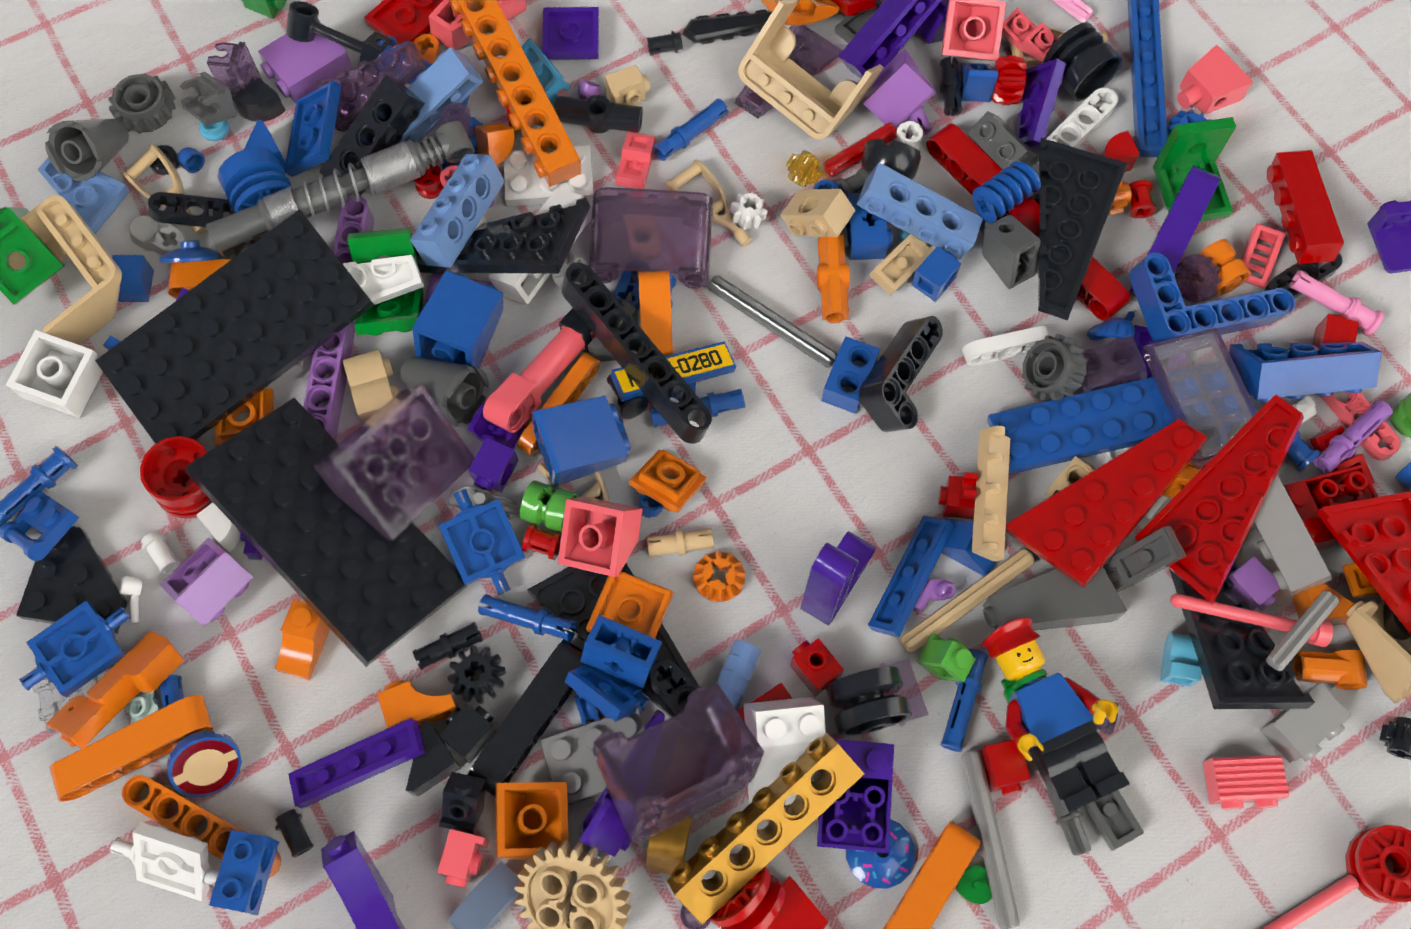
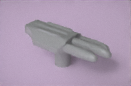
M470 486L457 490L451 489L448 505L455 507L461 512L453 494L459 492L463 503H465L460 490L467 489L473 506L485 505L496 499L504 503L517 504L514 499L494 495L488 490ZM502 505L505 512L520 514V509ZM507 515L508 520H512L513 516Z

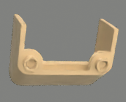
M781 0L740 62L738 74L744 84L814 139H824L830 136L859 105L884 67L879 64L867 70L859 83L853 80H844L837 84L831 92L789 58L795 49L796 38L784 23L799 0Z
M51 196L28 212L22 219L61 261L69 256L92 287V290L42 329L46 334L81 345L114 318L117 310L122 272L72 204L61 196ZM14 252L9 257V264L13 269L18 270L26 264V259L21 253Z

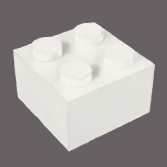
M35 330L5 386L23 399L80 418L103 373L95 361L100 356L92 349Z

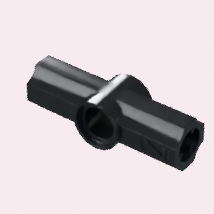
M594 95L588 99L558 96L555 100L554 110L561 123L588 126L589 130L597 134L607 132L609 129L636 133L641 131L643 107L610 103L609 99L602 95Z

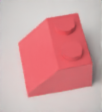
M590 497L566 499L558 564L618 577L638 542L642 508Z

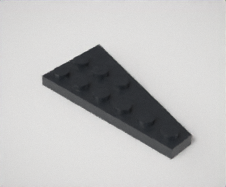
M1040 139L1039 239L1041 242L1038 251V311L1068 321L1128 163L1048 139Z
M585 197L577 199L574 206L562 208L561 204L550 206L547 213L534 216L532 212H527L488 222L487 228L472 233L451 268L427 266L415 248L420 273H445L447 270L452 273L559 274L591 206Z
M625 563L621 571L634 576L627 563ZM569 566L527 590L532 597L547 610L551 611L554 616L575 620L577 622V630H570L585 642L590 633L586 630V626L608 575ZM661 624L656 639L661 641L662 644L656 662L661 660L674 662L701 690L665 627ZM659 672L658 681L661 683L666 680L672 686L670 694L672 696L676 688L670 682L671 674L663 675ZM648 677L642 689V694L685 730L687 727L651 689ZM685 694L679 697L678 704L682 709L692 710L697 706V701L692 695ZM702 709L700 714L698 715L702 719L705 709Z
M1170 570L1177 594L1204 599ZM1227 576L1215 602L1251 610L1245 601L1240 602L1231 589L1234 584ZM1182 608L1213 709H1308L1315 703L1308 692L1303 694L1293 678L1297 675L1290 665H1287L1282 671H1277L1268 665L1266 658L1273 651L1275 644L1262 626Z

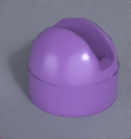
M581 79L578 86V96L580 99H588L591 96L600 95L602 86Z

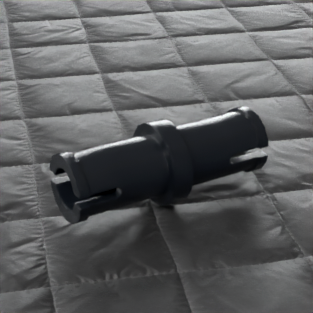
M946 57L939 63L942 78L939 87L944 99V114L949 116L951 109V116H956L963 111L960 95L963 86L958 75V60L953 57L951 65V57Z
M475 621L449 635L445 632L439 635L440 639L413 650L415 660H419V668L423 670L425 667L446 657L452 659L457 656V652L484 641L480 630H477L478 626Z

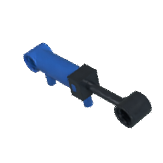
M294 1L289 5L286 34L291 39L306 43L314 41L317 34L360 53L358 68L375 76L382 72L411 85L416 81L417 76L421 72L426 71L433 64L395 47L397 41L393 36L385 37L374 32L362 42L321 24L318 19L319 10L316 6L302 1ZM470 95L455 109H465Z

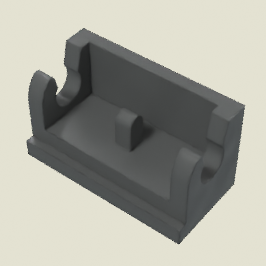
M202 72L199 77L186 80L180 85V88L183 90H187L190 87L195 88V94L182 99L181 103L186 111L206 126L237 116L230 89L208 73Z

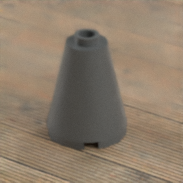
M113 118L61 121L48 129L47 134L50 133L49 141L45 142V149L50 162L62 175L65 173L70 175L74 181H87L95 177L128 143L129 134L125 125Z
M412 356L405 360L400 368L402 383L448 424L459 427L458 424L470 423L480 405L485 403L486 397L482 393L484 386L489 387L487 374L478 367Z

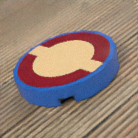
M201 731L190 734L178 742L173 748V754L170 756V760L168 758L166 766L170 783L178 792L190 797H206L219 793L231 785L239 774L242 760L238 745L230 736L224 733L223 735L215 734L214 731Z

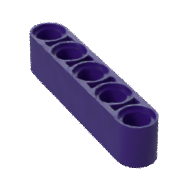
M1194 165L1187 174L1148 254L1153 252L1163 254L1168 259L1173 274L1221 177ZM1131 286L1129 292L1135 295L1133 286Z

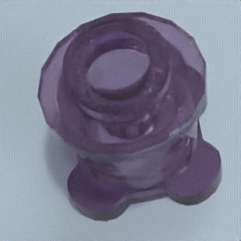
M451 103L442 110V125L452 121H460L469 138L475 135V129L469 123L471 114L467 106L460 103Z

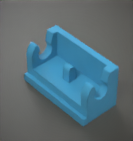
M529 38L521 47L549 101L554 105L556 97H558L557 92L561 89L570 91L571 87L534 41Z

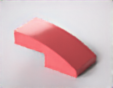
M633 132L627 133L622 147V159L616 173L615 185L644 190L651 166L656 136Z

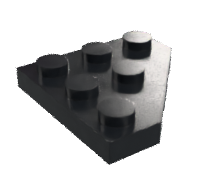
M72 526L42 560L35 561L16 614L17 617L24 620L53 624L83 602L88 601L93 605L99 616L106 619L121 607L126 610L128 602L124 595L119 593L112 575L92 546L87 533L80 527ZM120 626L114 629L115 634H118Z

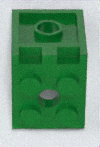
M1233 117L1174 126L1153 165L1168 212L1193 165L1221 177L1215 161L1236 129ZM1222 178L1200 221L1227 218L1232 214L1233 209Z
M5 206L0 209V291L13 305H16L64 268L65 265L22 219L29 212L27 208H7ZM14 252L21 253L26 259V264L21 270H15L9 264V257Z
M411 227L348 234L347 241L352 262L360 264L371 262L380 256L398 257L412 255L418 266L415 247L410 241L412 237ZM423 287L374 305L355 320L357 335L377 336L384 332L399 331L406 333L412 331L413 325L422 312Z

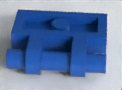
M587 664L569 671L564 682L575 690L579 697L588 700L605 717L615 722L635 713L637 708L642 711L646 710L651 702L650 699L642 694L643 690L638 686L628 684L624 680Z

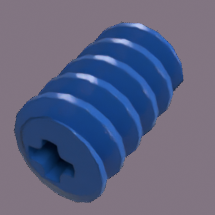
M1015 161L1009 167L993 176L991 180L986 181L982 186L973 191L972 201L974 208L984 221L993 223L997 217L1000 218L1005 215L1006 211L1012 210L1014 205L1022 203L1024 198H1029L1032 192L1039 191L1041 181L1031 166L1022 161Z

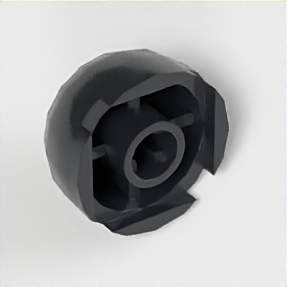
M874 139L865 142L862 168L869 175L876 165L881 163L911 180L915 178L921 160L918 149L898 141H894L893 146L883 145L885 139Z

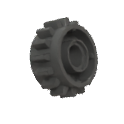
M147 73L135 74L124 78L112 89V97L108 99L112 105L109 107V110L114 119L122 122L129 132L131 130L138 133L153 132L163 127L172 118V110L176 109L173 102L176 98L165 80L161 82L157 75L152 77L147 75Z
M1056 334L1055 337L1046 335L1044 340L1036 341L1035 345L1028 350L1022 364V378L1026 382L1025 389L1032 391V397L1045 402L1050 400L1061 401L1063 397H1072L1073 393L1079 387L1081 388L1087 374L1086 363L1088 361L1082 354L1084 348L1077 345L1078 341L1061 334Z

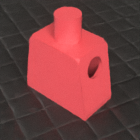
M1216 45L1187 71L1179 86L1182 92L1177 95V100L1183 108H1188L1194 104L1202 113L1208 114L1241 101L1253 81Z

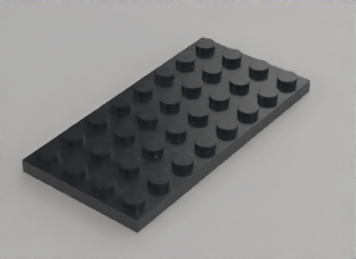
M299 209L95 361L155 444L165 438L177 436L197 440L375 304Z
M295 398L186 466L185 473L365 667L369 666L467 587V585H464L460 573L455 566Z

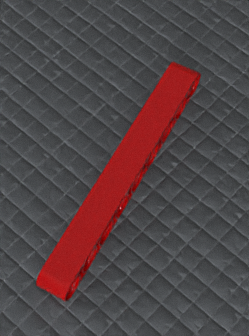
M955 124L946 125L926 140V148L932 158L971 196L976 188L982 186L983 183L991 180L993 176L1002 171ZM1031 196L1027 199L1024 198L1022 203L1014 205V208L1006 211L1004 216L996 218V220H999L1007 215H1012L1039 238V204ZM1092 256L1077 299L1097 318L1106 321L1130 303L1131 297L1125 286Z

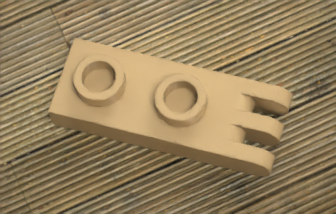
M910 234L873 269L869 276L891 296L917 270L936 247L933 245L929 247L927 242Z

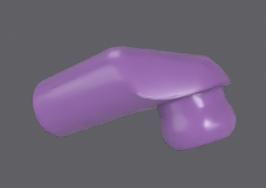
M929 579L913 611L921 613L929 601L952 598L956 593L955 585L946 579Z

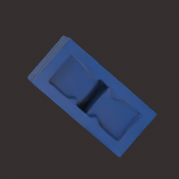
M845 336L824 386L821 401L856 414L861 404L859 389L877 363L880 348ZM859 360L865 365L857 366L852 361ZM850 386L855 391L845 392L841 387Z
M231 830L208 906L258 915L279 841L267 836Z

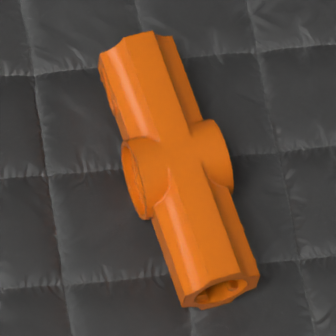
M839 234L838 237H818L817 244L819 257L817 289L821 291L822 320H826L828 323H840L841 321L848 320L849 316L847 291L849 290L850 270L849 264H846L844 235Z

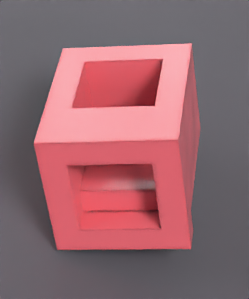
M450 829L437 873L447 876L445 883L466 888L467 882H471L472 875H478L481 868L483 854L479 853L480 847L488 848L489 841L484 837Z

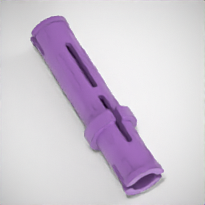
M1376 400L1347 430L1330 440L1328 448L1313 460L1314 466L1321 473L1328 474L1332 473L1343 460L1351 458L1356 453V448L1381 423L1392 415L1393 411L1390 405L1382 400L1380 402Z

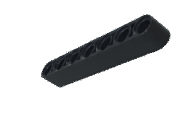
M573 263L568 266L561 287L564 298L640 388L679 438L689 444L700 442L712 421V414L595 272L584 263ZM611 327H615L620 331L613 330ZM630 350L636 351V352H638L640 355L634 354V353H632ZM650 374H655L659 378H654ZM669 397L677 399L680 403L672 401ZM689 421L696 422L699 427L693 426Z

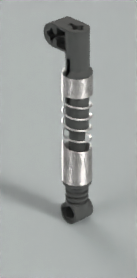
M448 122L437 129L435 138L430 135L428 136V141L422 138V143L420 144L418 140L414 142L406 140L403 143L395 144V146H389V148L378 151V153L375 152V154L372 153V155L361 158L362 168L356 170L354 165L349 162V173L341 175L334 168L333 174L324 177L319 174L318 180L311 183L304 180L303 186L294 189L289 186V188L281 189V191L275 192V194L266 195V197L260 198L256 205L206 224V228L220 255L224 259H233L252 245L251 240L264 236L299 209L306 218L310 217L315 220V215L325 211L329 214L330 209L338 205L344 208L345 203L349 201L347 197L350 195L356 202H359L358 192L365 189L371 196H374V191L377 195L378 193L381 194V192L392 189V187H398V185L409 182V180L412 181V179L424 176L426 170L430 169V164L432 167H436V162H439L440 165L444 163L443 159L449 163L461 162L466 154H473L475 149L462 122Z

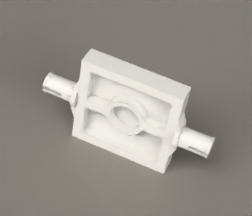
M140 822L133 831L134 843L117 837L111 845V853L128 857L136 868V880L199 901H203L210 891L209 884L215 886L219 871L212 869L209 864L208 843L202 842L198 838L187 837L168 831L161 826Z

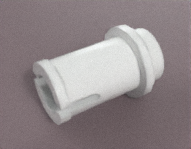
M154 531L142 538L141 549L144 553H148L161 574L170 573L180 565V561L167 545V537L158 531Z

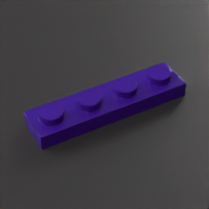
M412 718L407 719L289 773L294 806L301 809L424 754L425 749L418 722Z

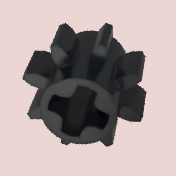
M1395 717L1393 722L1389 721V725H1382L1379 740L1385 742L1389 754L1403 759H1411V718Z

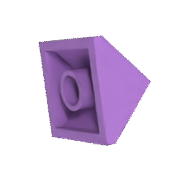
M903 49L880 73L864 96L863 104L884 124L891 123L897 129L900 124L904 123L930 99L936 91L909 52Z

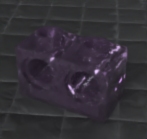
M1133 336L1116 338L1107 345L1096 349H1086L1082 353L1088 361L1086 363V372L1099 370L1096 374L1085 375L1081 386L1083 393L1147 378L1146 365ZM1121 359H1129V360H1130V361H1128V362H1126V363H1118V362H1117V361H1119V360H1121Z

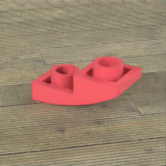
M1018 7L1003 22L1002 36L1019 50L1042 62L1048 50L1059 39L1043 22L1037 27Z

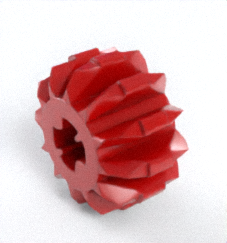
M1007 55L1000 56L996 60L994 68L998 71V78L992 93L994 103L1010 106V104H1018L1022 100L1027 75V66L1024 58Z

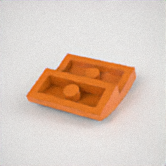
M762 0L761 2L773 12L781 0ZM799 0L785 24L804 25L818 22L837 14L840 7L832 0Z

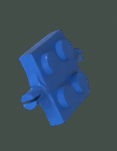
M467 489L460 490L465 503H463L459 492L453 495L461 512L453 519L438 526L464 585H469L480 579L491 578L497 594H504L499 581H501L505 592L510 591L511 588L503 572L509 566L526 559L500 500L496 499L485 505L473 506Z
M88 601L83 602L26 642L35 655L37 667L19 679L22 686L29 691L36 684L47 678L53 682L60 695L67 698L126 655L116 640L114 629L128 619H131L130 615L121 607L104 619L99 616L91 603Z

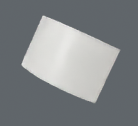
M213 502L196 515L229 553L236 547L240 541V531Z

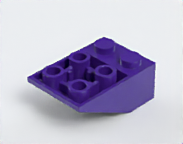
M834 739L862 770L864 775L818 817L817 847L889 853L894 744Z

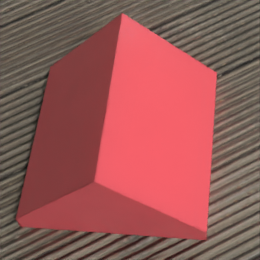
M949 0L941 55L958 59L996 61L999 55L1006 2L997 0Z

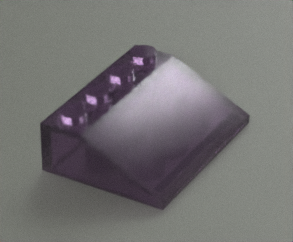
M420 384L399 392L313 467L333 493L389 541H392L470 468L475 457L443 415L425 387Z

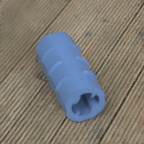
M741 640L733 642L709 699L717 709L729 714L737 711L761 653V650L756 646Z

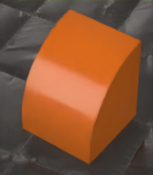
M502 122L476 126L478 154L491 155L496 166L501 164L513 149L515 140L514 128Z

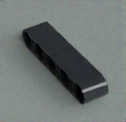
M563 639L557 645L470 768L468 775L486 779L485 791L496 797L497 783H509L573 692V689L564 683L568 672L586 664L580 662L583 650L571 642Z

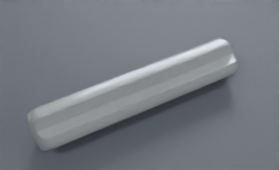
M1323 591L1266 658L1268 665L1277 671H1282L1339 603V598L1330 591Z

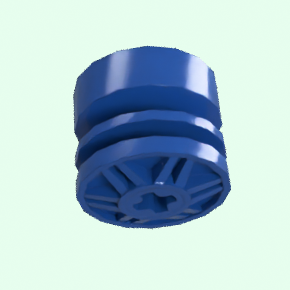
M260 147L247 148L234 153L220 166L217 176L235 213L256 205L258 200L266 197V195L275 194V192L291 186L276 154L269 149Z

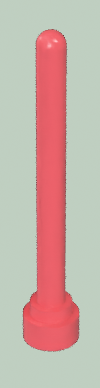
M1174 594L1170 598V602L1174 607L1289 632L1297 622V620L1214 602L1212 605L1207 600L1182 594ZM1324 620L1307 642L1321 647L1328 646L1333 636L1332 623Z

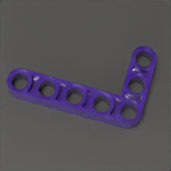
M847 531L837 547L826 542L811 567L800 609L829 626L873 556L876 547L850 531Z

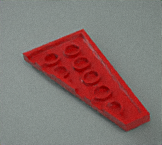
M1276 394L1134 537L1139 542L1157 530L1171 526L1187 556L1171 564L1168 568L1212 605L1304 419L1302 412Z
M1178 419L1006 524L1005 532L1085 588L1206 443L1207 436Z
M1411 491L1325 506L1317 510V515L1411 635Z

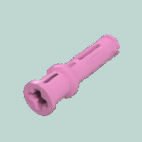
M1302 270L1298 271L1292 278V281L1295 282H1290L1289 284L1291 289H1295L1338 315L1359 322L1358 327L1362 329V333L1366 336L1371 335L1383 321L1384 312L1370 309L1361 304V299L1357 297L1348 298L1307 275Z

